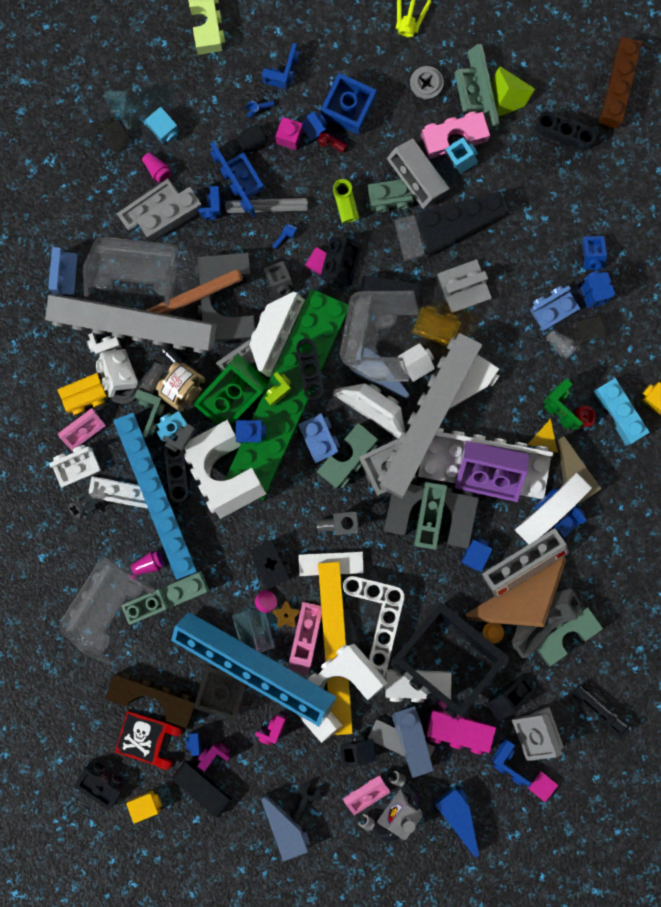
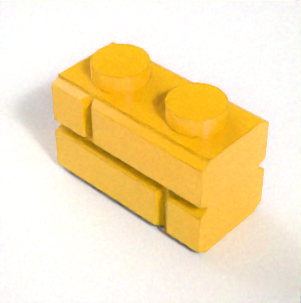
M98 373L57 389L68 414L73 413L74 416L86 412L85 408L93 405L96 408L104 405L105 400L109 398L106 390L103 389L102 379Z

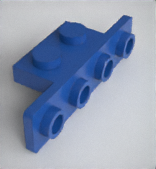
M213 141L210 143L212 147L210 154L215 163L220 162L222 167L219 169L225 180L229 178L232 182L229 185L235 196L239 195L241 197L240 205L244 212H249L252 217L256 216L248 198L264 190V185L244 152L226 162Z

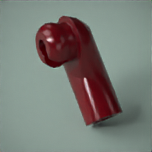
M328 132L321 133L317 139L319 145L326 147L329 144L341 153H344L348 147L347 143Z

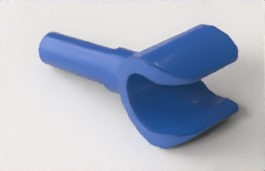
M249 101L244 108L251 109L247 117L252 118L258 110L274 106V101L259 104L255 101Z
M291 224L285 225L281 236L272 247L276 249L286 236L293 238L297 228Z

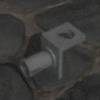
M357 512L333 514L334 518L317 520V530L319 533L335 531V535L359 533ZM347 517L353 520V526L349 530L347 528Z

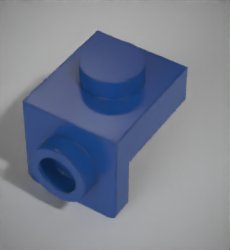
M316 111L307 115V119L301 122L303 130L310 140L316 139L321 133L328 130L326 126L327 120L322 113L318 114Z

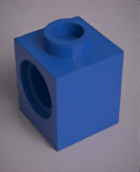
M477 538V540L472 539L460 563L482 572L492 551V548L488 547L489 542L481 538Z

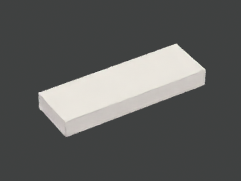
M91 477L88 495L92 496V498L148 508L139 485Z
M363 552L299 555L300 576L319 575L318 563L340 562L341 574L363 573Z

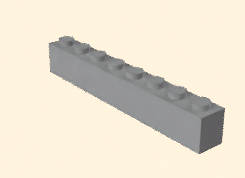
M58 294L48 295L45 320L52 321L54 326L65 327V324L72 325V329L83 331L85 328H90L92 333L105 334L106 331L111 332L113 337L125 338V335L133 336L132 340L145 342V339L153 340L155 345L165 346L166 343L173 344V348L177 349L192 347L194 348L193 351L198 353H206V350L214 348L217 328L216 323Z
M461 333L458 334L457 338L452 337L447 346V349L450 350L447 357L442 356L437 365L440 368L437 376L433 374L427 386L431 387L427 394H422L418 405L421 406L417 413L413 412L408 421V424L411 425L408 432H402L398 443L401 444L398 451H392L388 462L391 463L388 470L383 469L378 478V481L381 482L379 488L403 499L482 346L481 343Z

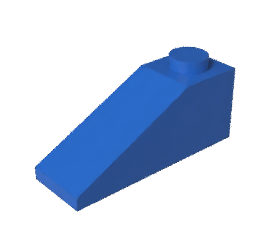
M453 786L436 799L434 803L470 852L477 858L479 853L470 807L466 802L469 798L462 789L457 790Z

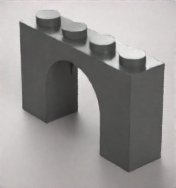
M249 253L198 257V263L195 264V275L199 276L200 284H196V287L235 269L241 272L242 278H251ZM212 294L201 299V305H198L199 318H203L205 322L217 324L214 343L246 341L251 338L252 333L256 330L254 315L225 317L213 309L211 303Z
M420 482L419 486L410 483L403 499L391 494L384 532L405 536L410 511L413 505L422 499L425 483ZM447 487L444 505L450 514L447 545L469 548L478 498L474 497V493L461 491V494L453 493L452 488Z

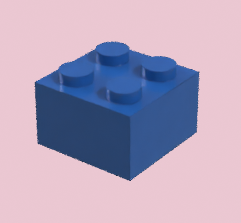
M338 72L321 108V113L327 121L359 135L375 102L377 90Z

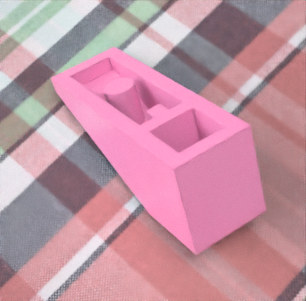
M302 602L288 669L291 671L309 675L322 615V609L319 605Z

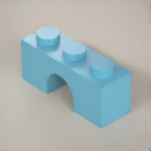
M616 378L593 391L603 410L606 409L616 423L615 429L625 445L632 444L650 433Z

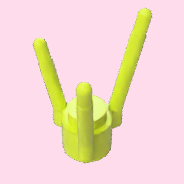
M397 0L396 29H398V34L405 37H413L414 33L418 34L419 27L429 9L431 0L427 1L417 22L412 17L415 0H411L408 15L403 16V19L402 0Z

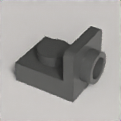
M284 261L264 268L275 298L286 296L295 291Z
M186 424L185 427L181 426L175 437L178 438L176 442L165 435L162 439L166 441L165 446L174 452L179 449L183 452L196 429Z

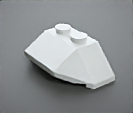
M295 292L268 304L261 313L259 324L251 336L250 347L257 368L268 377H271L301 312V307L305 302V299Z
M359 384L335 389L333 392L334 396L399 439L402 432L405 431L401 407L398 406L399 402L389 395L386 398L380 394L381 389L373 384H370V386Z

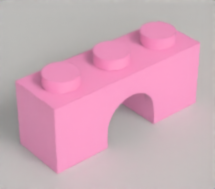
M476 111L467 113L460 119L456 117L449 118L443 124H429L424 127L425 129H422L421 133L428 159L448 154L446 148L449 147L447 139L451 135H461L468 145L472 143L473 146L488 142L490 137L483 112L477 113Z

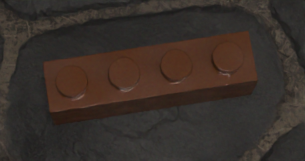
M621 37L619 40L597 125L618 129L622 124L642 44L641 41Z

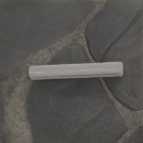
M306 198L249 200L255 212L306 211L308 209V200ZM242 200L226 201V212L243 213L244 210L240 205Z

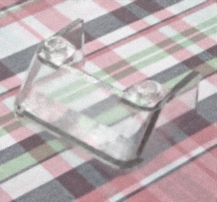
M109 237L96 239L83 265L84 296H89L93 286L103 289L109 286L113 280L153 284V290L159 295H165V305H169L175 288L178 247L172 244Z
M359 291L350 297L340 348V357L345 365L373 381H409L403 358L374 356L379 329L393 327L397 322L398 315H419L414 291Z
M102 558L62 618L60 631L82 653L109 665L111 661L103 654V651L109 645V637L105 633L106 628L127 596L136 598L143 590L154 595L155 590L142 579L115 562Z

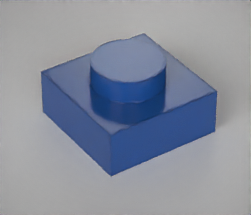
M191 731L189 737L186 738V749L191 752V756H198L202 752L200 731Z

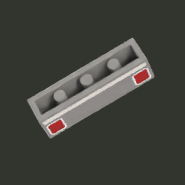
M554 528L482 574L483 578L497 599L569 553L568 547Z

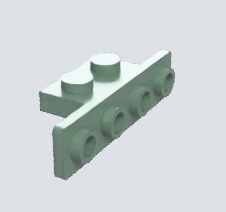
M477 44L468 51L471 69H458L454 73L463 112H483L489 131L499 124V115L496 110L482 44Z

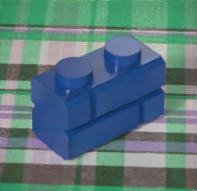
M600 270L588 274V277L584 278L585 282L580 287L582 295L586 297L584 300L589 309L606 304L615 295L613 286L609 284L611 283L609 274L606 272L601 273Z

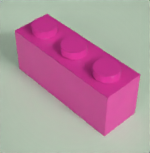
M431 709L425 735L429 737L431 742L441 744L442 741L449 742L453 748L462 749L464 746L471 748L473 753L483 755L484 752L490 753L496 727L492 724L461 717L457 721L449 715L446 716L443 711Z

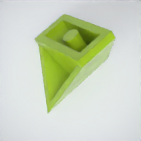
M501 66L491 81L499 117L525 107L535 88Z

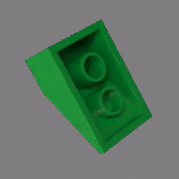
M237 353L196 399L193 405L216 425L226 420L232 425L263 393L269 380Z

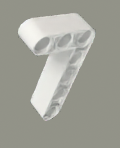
M356 576L347 577L344 580L343 589L348 595L382 603L368 660L385 678L404 601V593L396 586ZM349 580H356L359 587L355 592L348 591L346 584ZM376 585L379 587V594L376 597L368 595L367 589L369 586ZM397 590L400 593V598L397 602L389 600L388 594L390 591ZM387 611H392L395 614V619L391 623L383 620V615ZM382 632H387L390 635L389 642L385 644L378 641V636ZM377 653L385 656V661L380 665L373 662V657Z

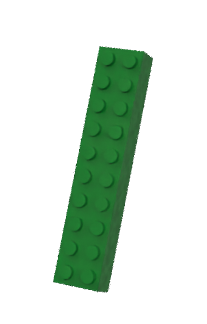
M310 289L273 374L278 372L280 376L285 374L292 383L289 385L291 392L271 407L265 399L268 396L266 393L273 386L277 385L279 387L281 385L272 374L251 420L263 421L262 425H266V438H262V443H241L225 481L252 468L266 492V495L258 499L265 500L309 402L304 393L296 350L297 343L304 338H309L315 343L320 372L322 373L348 315L350 305ZM305 344L301 347L300 351L302 354H310L312 347ZM309 365L304 369V373L312 376L316 373V368ZM315 386L309 388L308 394L310 396L312 395Z

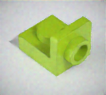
M278 372L273 374L281 385L279 387L277 385L273 386L266 393L268 396L265 399L271 407L291 392L289 385L292 383L285 374L281 376Z

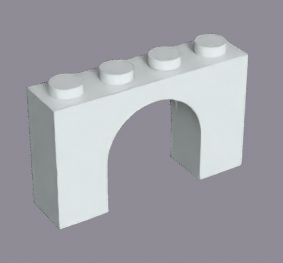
M228 420L194 437L184 448L186 451L184 452V458L188 465L192 463L193 466L190 469L196 481L200 480L201 484L198 487L204 497L207 496L209 499L206 502L212 514L216 512L220 519L266 495L252 468L230 480L216 481L211 479L210 474L214 463L220 457L241 445L236 443V434Z
M345 644L336 652L338 656L333 661L331 658L321 666L323 670L318 675L314 673L307 679L324 689L326 682L332 676L345 677L357 687L367 700L373 698L388 684L387 680L355 644L349 646ZM332 712L329 713L319 727L299 716L321 743L328 740L343 726Z

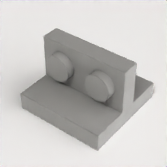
M477 259L437 274L451 314L492 299L486 285L488 277L485 271H481Z
M398 439L359 457L366 472V478L369 484H372L377 497L387 492L379 488L381 482L378 481V478L383 469L388 470L391 464L388 462L392 451H398L401 445L398 443Z
M550 707L542 708L531 715L517 717L512 720L526 761L556 758L562 755L561 749L564 746Z

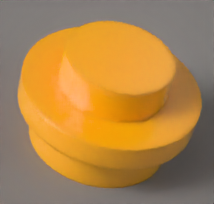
M487 623L483 628L482 634L491 643H498L504 636V629L499 623Z

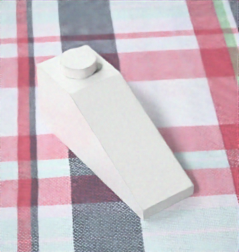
M477 355L449 410L483 391L488 385L493 386L499 377L496 374L499 368Z

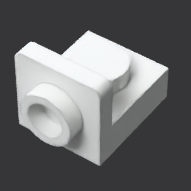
M94 333L88 334L90 338L87 341L89 349L98 356H100L102 351L122 348L121 342L117 337L108 336L101 339V343H98Z

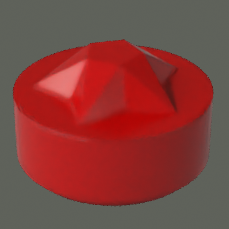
M588 405L580 406L574 412V415L583 423L581 427L591 426L596 420L594 409Z

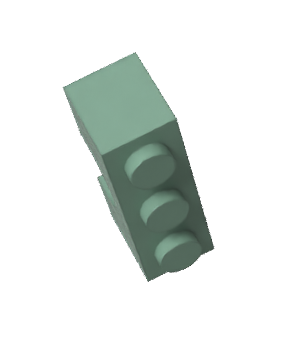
M358 423L344 439L353 450L352 457L346 462H339L330 455L317 473L334 488L337 489L339 486L343 488L351 479L348 477L351 471L357 472L362 466L359 457L375 450L378 447L375 444L378 439Z
M580 607L577 619L564 622L555 627L536 650L546 664L552 666L568 654L562 645V639L566 633L574 631L581 640L587 641L603 628L588 607Z

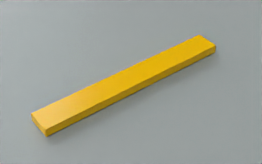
M340 562L318 563L325 662L330 658L333 661L338 656L336 652L346 644ZM332 676L327 681L328 692L336 696L331 712L343 725L333 735L353 734L349 679L342 676Z

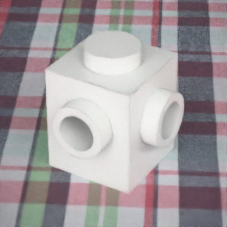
M420 343L398 356L405 372L413 382L435 369L432 360H434L432 353L428 348L425 350Z

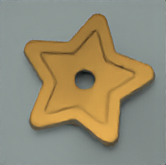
M285 601L281 609L272 611L278 618L277 627L280 628L287 624L294 628L296 626L295 617L300 613V610L292 609L288 601Z

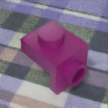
M214 743L210 750L205 748L198 757L201 762L197 767L205 771L217 754L228 762L232 756L229 753L230 749L222 743L219 745Z

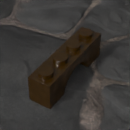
M124 671L113 675L105 700L127 706L137 697H152L163 706L167 722L184 728L189 726L197 701L193 700L194 696L183 692L181 695L173 693L172 688L161 685V688L153 686L152 681L141 678L140 681L133 679L132 674Z

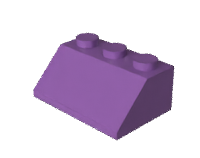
M466 441L460 460L455 488L518 502L528 472L529 454Z

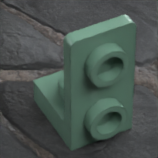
M137 389L135 398L139 400L138 404L150 408L151 405L154 406L142 435L149 440L150 436H154L157 424L155 422L157 417H161L165 408L164 400Z

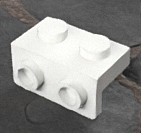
M126 349L102 351L99 360L96 361V369L101 374L102 386L107 391L108 396L114 397L116 390L136 388L138 382Z
M81 445L73 449L74 453L67 456L65 453L53 458V462L49 463L56 474L61 488L102 471L91 447Z

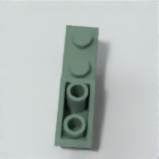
M198 572L121 605L128 624L131 625L207 593L209 589L202 572Z

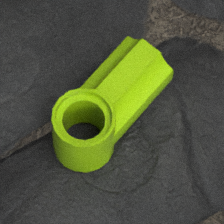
M345 179L336 181L333 186V195L336 200L341 223L354 222L359 219L352 192V185ZM340 186H345L349 191L345 195H340L337 189Z

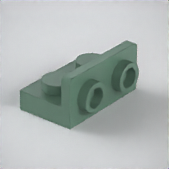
M402 179L368 184L371 211L376 210L377 213L389 211V208L397 207V209L401 210L409 208V205H413L412 193Z

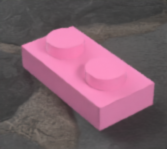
M91 408L59 432L58 435L73 451L74 448L81 445L106 425Z
M379 775L356 791L351 792L343 800L353 815H356L389 794L390 790Z

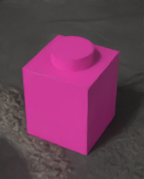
M282 117L276 134V143L297 150L303 132L302 123Z

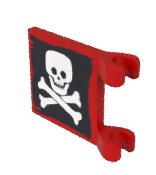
M127 711L115 753L168 770L172 766V760L158 757L165 733L179 736L183 729L181 726Z

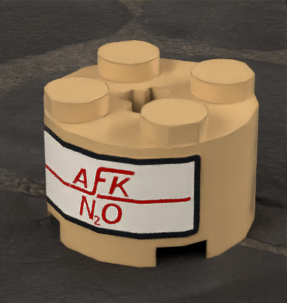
M175 362L170 366L169 374L166 378L158 382L156 390L159 391L158 395L160 398L179 412L184 411L183 407L186 404L191 406L201 393L202 389L199 386L201 382H205V377L186 363L179 364Z

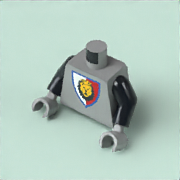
M394 771L397 774V780L389 777V781L394 785L401 786V788L378 819V824H375V821L366 814H363V816L367 818V822L364 825L358 822L360 827L366 831L372 830L374 835L385 842L396 841L398 838L405 841L415 830L416 825L423 816L420 808L421 795L409 782H406V776L397 771Z

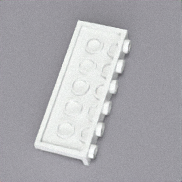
M439 428L419 466L418 477L455 484L466 441L529 454L528 472L520 495L543 499L553 452H549V448L543 446H536L535 449L527 448L528 444L515 442V445L506 444L507 440L494 438V441H488L482 435L473 434V438L466 437L464 432L452 431V434L443 433L444 429Z

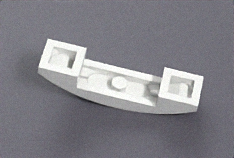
M576 472L537 511L527 517L515 531L528 544L534 542L565 516L592 487Z

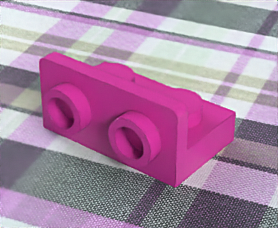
M280 712L277 716L274 715L271 718L268 729L260 727L255 736L259 737V741L264 744H276L281 736L288 714Z

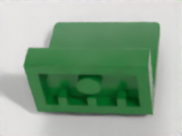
M566 378L542 402L545 404L544 408L550 414H556L561 419L559 422L566 429L569 430L571 428L575 430L581 427L583 423L561 403L571 393L569 388L573 385Z

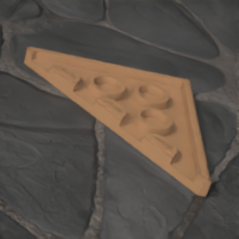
M565 557L557 560L497 599L494 596L466 613V619L468 621L544 627L566 563Z

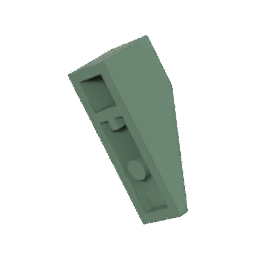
M425 482L414 546L436 550L447 489L446 485Z

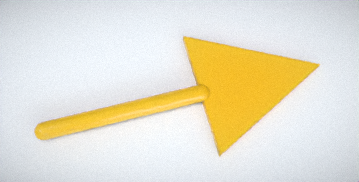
M550 418L528 445L548 447L549 451L558 453Z

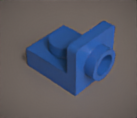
M218 186L210 187V193L207 194V205L211 206V208H199V214L205 220H215L217 216H222L221 191Z
M604 236L583 237V269H604L607 259Z
M236 420V443H262V438H266V425H262V420Z

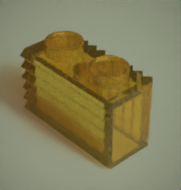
M429 305L426 308L422 307L412 333L448 346L452 337H456L461 321H458V317L453 314L446 313L445 316L438 313L439 310Z

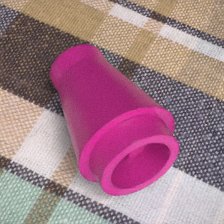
M151 152L144 155L142 162L147 167L154 181L162 183L170 178L171 171L167 164L159 160Z
M151 551L137 562L131 564V569L135 576L160 571L164 567V560L159 551Z

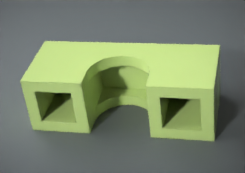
M188 0L192 15L203 14L208 18L202 26L193 27L198 55L223 51L222 43H225L223 30L219 31L218 26L219 23H222L220 10L216 11L215 7L219 0Z

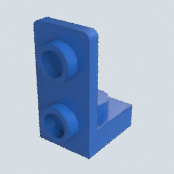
M292 43L284 73H281L276 68H264L261 76L262 83L287 89L288 83H292L295 71L292 70L293 65L298 63L300 51H297V43Z
M505 738L491 758L493 763H495L493 767L502 774H505V772L513 776L511 780L521 787L524 784L530 787L532 783L527 778L504 763L505 760L509 761L515 752L513 749L515 745Z

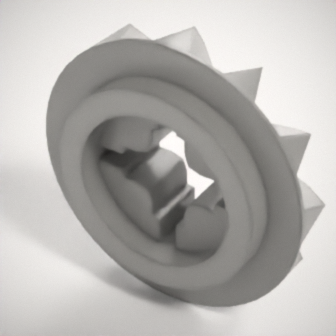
M430 66L418 68L410 79L411 91L414 92L416 97L423 98L424 100L434 99L443 88L441 73ZM431 78L430 85L432 87L427 86L422 89L423 82L421 80L427 81Z

